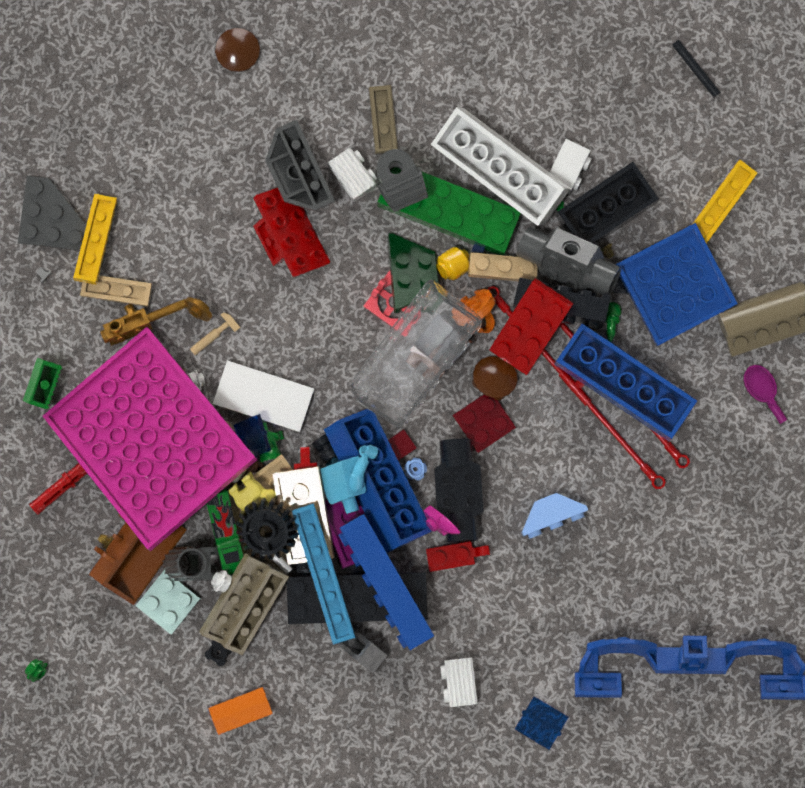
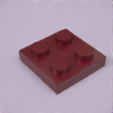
M482 395L452 415L466 437L471 439L472 446L477 453H480L516 429L498 400L486 395Z

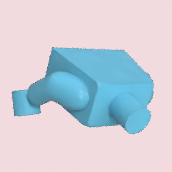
M364 445L360 447L359 453L362 457L356 456L342 461L333 457L332 460L326 463V467L320 469L323 491L329 503L335 504L342 501L346 514L359 510L355 497L366 493L364 473L369 464L368 459L372 460L378 454V448L375 446Z

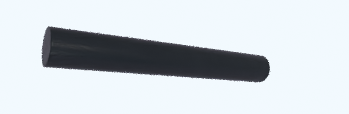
M677 40L672 46L713 98H715L721 92L680 40Z

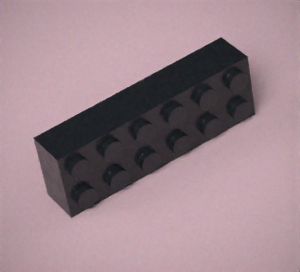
M426 572L398 573L424 619H428ZM361 575L337 576L351 622L387 621L385 616L389 613L385 606L379 607L373 595L377 594L374 587L370 586L368 588ZM289 577L287 579L288 624L326 623L312 577Z

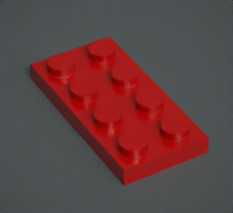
M534 278L489 351L525 375H528L574 303Z

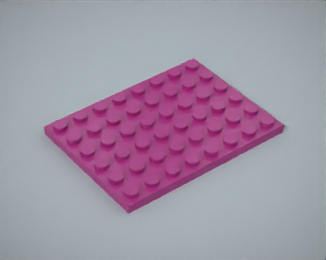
M148 327L143 329L43 415V418L149 551H152L257 461V458Z

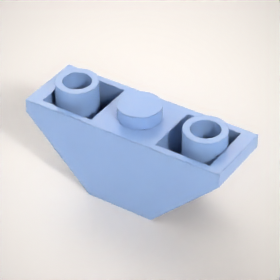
M558 493L534 502L521 532L522 536L528 535L529 539L541 535L540 529L550 527V530L563 526L562 521L567 518H571L572 522L585 517L584 512L588 511L586 505Z

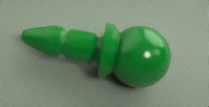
M615 302L609 303L605 323H607L606 336L609 342H612L615 337L616 324L620 322L619 317L622 313L620 305Z

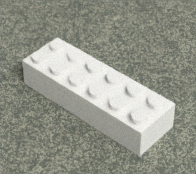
M456 107L431 143L434 148L537 226H544L571 189L464 108Z

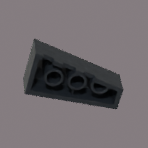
M519 278L513 308H516L533 280ZM542 282V283H544L545 285H547L548 287H551V284L546 283V282ZM556 285L555 288H551L574 303L563 319V323L574 325L575 322L583 323L592 330H597V327L602 328L606 320L611 295L603 294L602 298L595 297L596 295L588 290L574 293L573 289L567 286Z

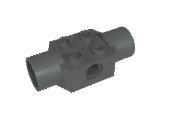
M528 227L521 238L516 253L518 257L536 264L542 275L578 291L589 288L602 295H610L621 273V267L605 260L598 245L560 228L545 234L532 227Z

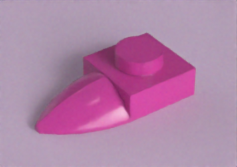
M428 506L423 510L427 518L425 522L433 532L437 530L443 536L447 533L460 534L455 525L432 506Z

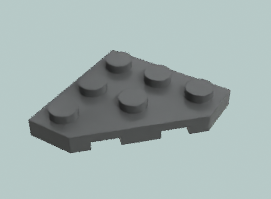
M27 176L18 243L80 251L86 224L49 178Z

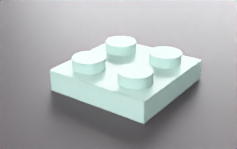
M164 570L136 604V607L172 635L201 598L181 582L169 579V576L164 574Z

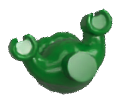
M266 422L257 424L259 434L255 438L248 439L250 448L258 447L260 462L277 458L281 455L277 442L284 439L283 431H268Z

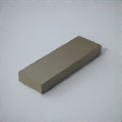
M391 85L369 87L375 154H384L389 150L398 149Z

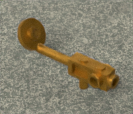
M191 297L146 314L144 308L135 311L133 305L128 304L124 307L127 315L104 324V330H101L100 333L105 344L110 342L111 346L135 337L146 327L151 330L150 322L184 308H187L193 317L206 322L211 320L212 313L209 311L206 303L198 298L194 299Z

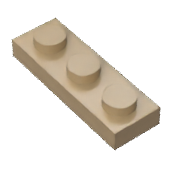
M473 252L469 254L468 277L517 282L519 278L537 279V265L520 257Z
M99 275L97 285L82 282L80 296L149 307L152 283Z

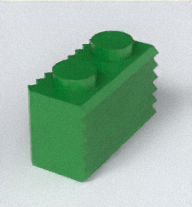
M37 358L23 401L48 409V405L51 404L50 400H52L51 396L54 395L55 383L58 382V374L63 369L62 366Z

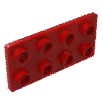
M278 188L254 196L253 199L263 218L253 227L273 266L285 260L292 276L297 277L330 263L302 207L284 202Z

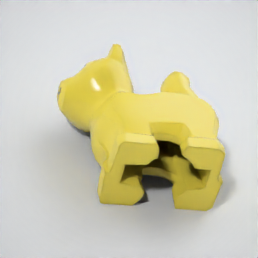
M251 471L241 479L245 488L240 489L237 483H235L227 490L242 511H245L244 508L247 504L252 505L254 500L258 499L261 502L262 498H266L269 503L276 496V491L263 488L253 478Z

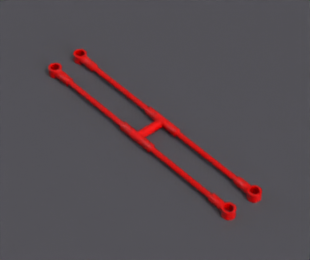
M494 286L489 287L487 290H495L497 292L496 297H494L495 304L503 313L510 317L513 312L499 295L498 288ZM561 322L559 326L571 339L574 334L565 323ZM544 349L541 354L559 373L558 376L585 406L589 407L639 464L640 469L651 481L652 487L657 490L662 489L666 483L665 479L662 476H658L647 463L643 462L593 405L590 397L582 389L585 385L578 380L575 381L568 373L554 365L556 361ZM652 431L665 446L664 448L673 457L676 466L681 469L686 468L690 462L689 458L686 455H682L671 442H668ZM683 457L686 459L687 463L685 466H681L678 463L679 458ZM656 478L662 480L663 484L661 487L655 486L654 480Z

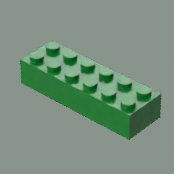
M392 168L390 172L393 174H399L401 172V169ZM422 172L428 198L394 212L381 194L377 201V207L469 244L474 245L475 243L485 247V250L503 256L521 215L513 207L425 172Z

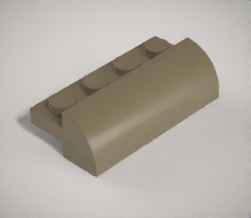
M799 282L740 302L719 313L717 318L722 333L725 336L730 355L733 357L804 333V283Z
M245 553L232 575L229 588L220 595L200 629V634L221 643L226 649L243 655L289 576L273 563L265 559L260 560Z

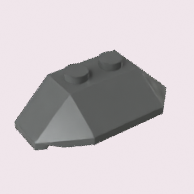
M294 120L277 128L265 161L284 202L312 211L334 203L335 200L298 121Z

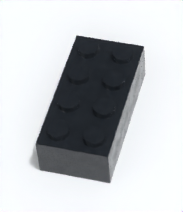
M631 162L559 210L556 218L566 232L597 244L654 206L659 198L635 163Z

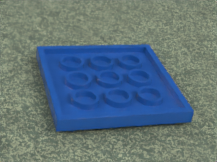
M696 223L615 264L621 267L620 278L656 346L738 304Z

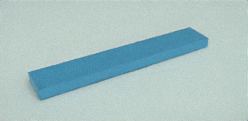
M313 503L291 510L292 514L297 517L295 524L299 525L297 530L332 643L334 645L353 639L355 634L315 505Z

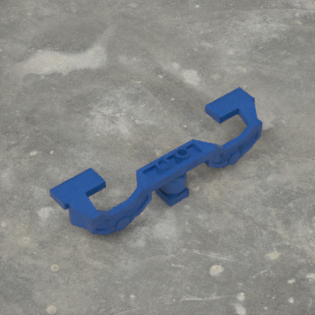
M683 636L680 648L657 647L655 643L627 637L602 639L587 643L586 653L579 665V673L575 672L574 674L575 697L621 698V673H598V656L609 653H631L643 656L655 673L726 674L738 657L746 655H773L782 658L783 675L759 676L760 699L805 700V675H803L805 664L797 653L796 645L784 641H770L769 639L740 641L728 644L726 648H707V636Z

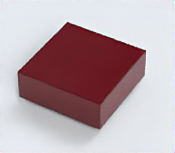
M404 429L388 440L398 461L417 449Z

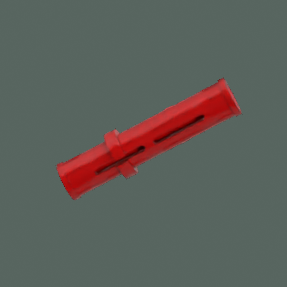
M80 463L68 472H63L59 480L29 503L30 507L39 515L68 489L77 486L76 483L87 472Z

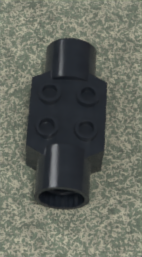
M471 439L439 441L441 464L434 468L437 511L448 518L460 531V534L457 535L447 533L446 542L477 541V516L484 512L481 465L473 462Z

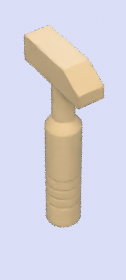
M223 312L221 316L226 322L217 329H213L190 348L195 356L217 339L227 327L230 326L234 332L240 328L231 315Z

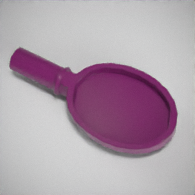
M760 365L748 367L744 372L743 382L750 396L756 401L767 403L768 408H770L779 424L788 420L774 399L777 393V385L772 374Z

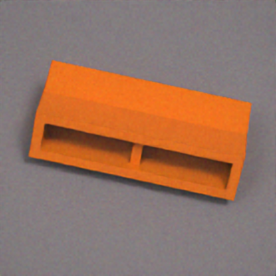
M263 687L208 708L218 735L273 714Z

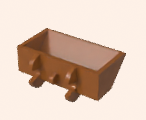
M125 522L118 534H113L112 538L114 539L106 551L98 546L93 549L101 555V558L89 575L101 585L134 605L164 563L162 560H165V554H168L169 550L174 549L187 529L183 526L178 527L152 551H149Z

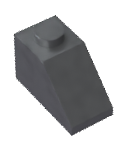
M353 628L355 638L337 643V645L374 673L388 655Z

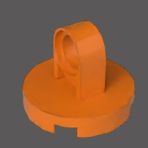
M489 290L474 291L475 296L469 299L465 296L456 303L452 309L454 315L452 317L457 325H471L478 333H490L493 330L495 320L490 311L495 305V299ZM482 318L486 319V326L484 329L481 327L480 323Z

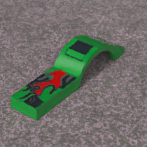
M224 489L206 504L222 569L232 576L243 558V552L239 543V536L236 534L237 528L228 491Z

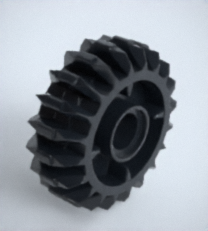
M262 498L260 503L258 500H254L252 506L247 504L244 508L245 511H241L239 514L241 519H238L236 525L240 527L236 530V534L242 535L239 543H246L244 551L249 548L252 549L251 555L255 556L256 553H259L260 560L264 559L265 555L268 556L269 560H273L274 555L281 558L283 552L287 554L291 550L290 547H294L296 544L294 539H297L299 533L295 531L299 525L294 522L297 517L296 515H289L291 507L282 508L284 505L283 501L276 505L275 498H272L269 503L266 498ZM263 525L271 527L273 532H266L263 529Z

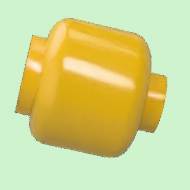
M452 247L442 253L437 259L438 264H436L438 273L442 278L452 281L467 273L469 268L468 252L458 247Z

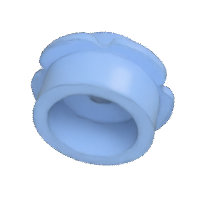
M419 458L407 461L404 466L406 470L405 475L411 480H421L424 477V473L427 472L426 464ZM414 467L418 468L416 472L413 470Z

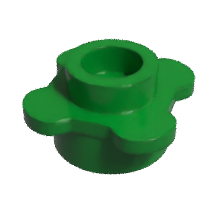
M38 659L31 661L25 669L27 679L35 682L43 678L48 664H43V661Z

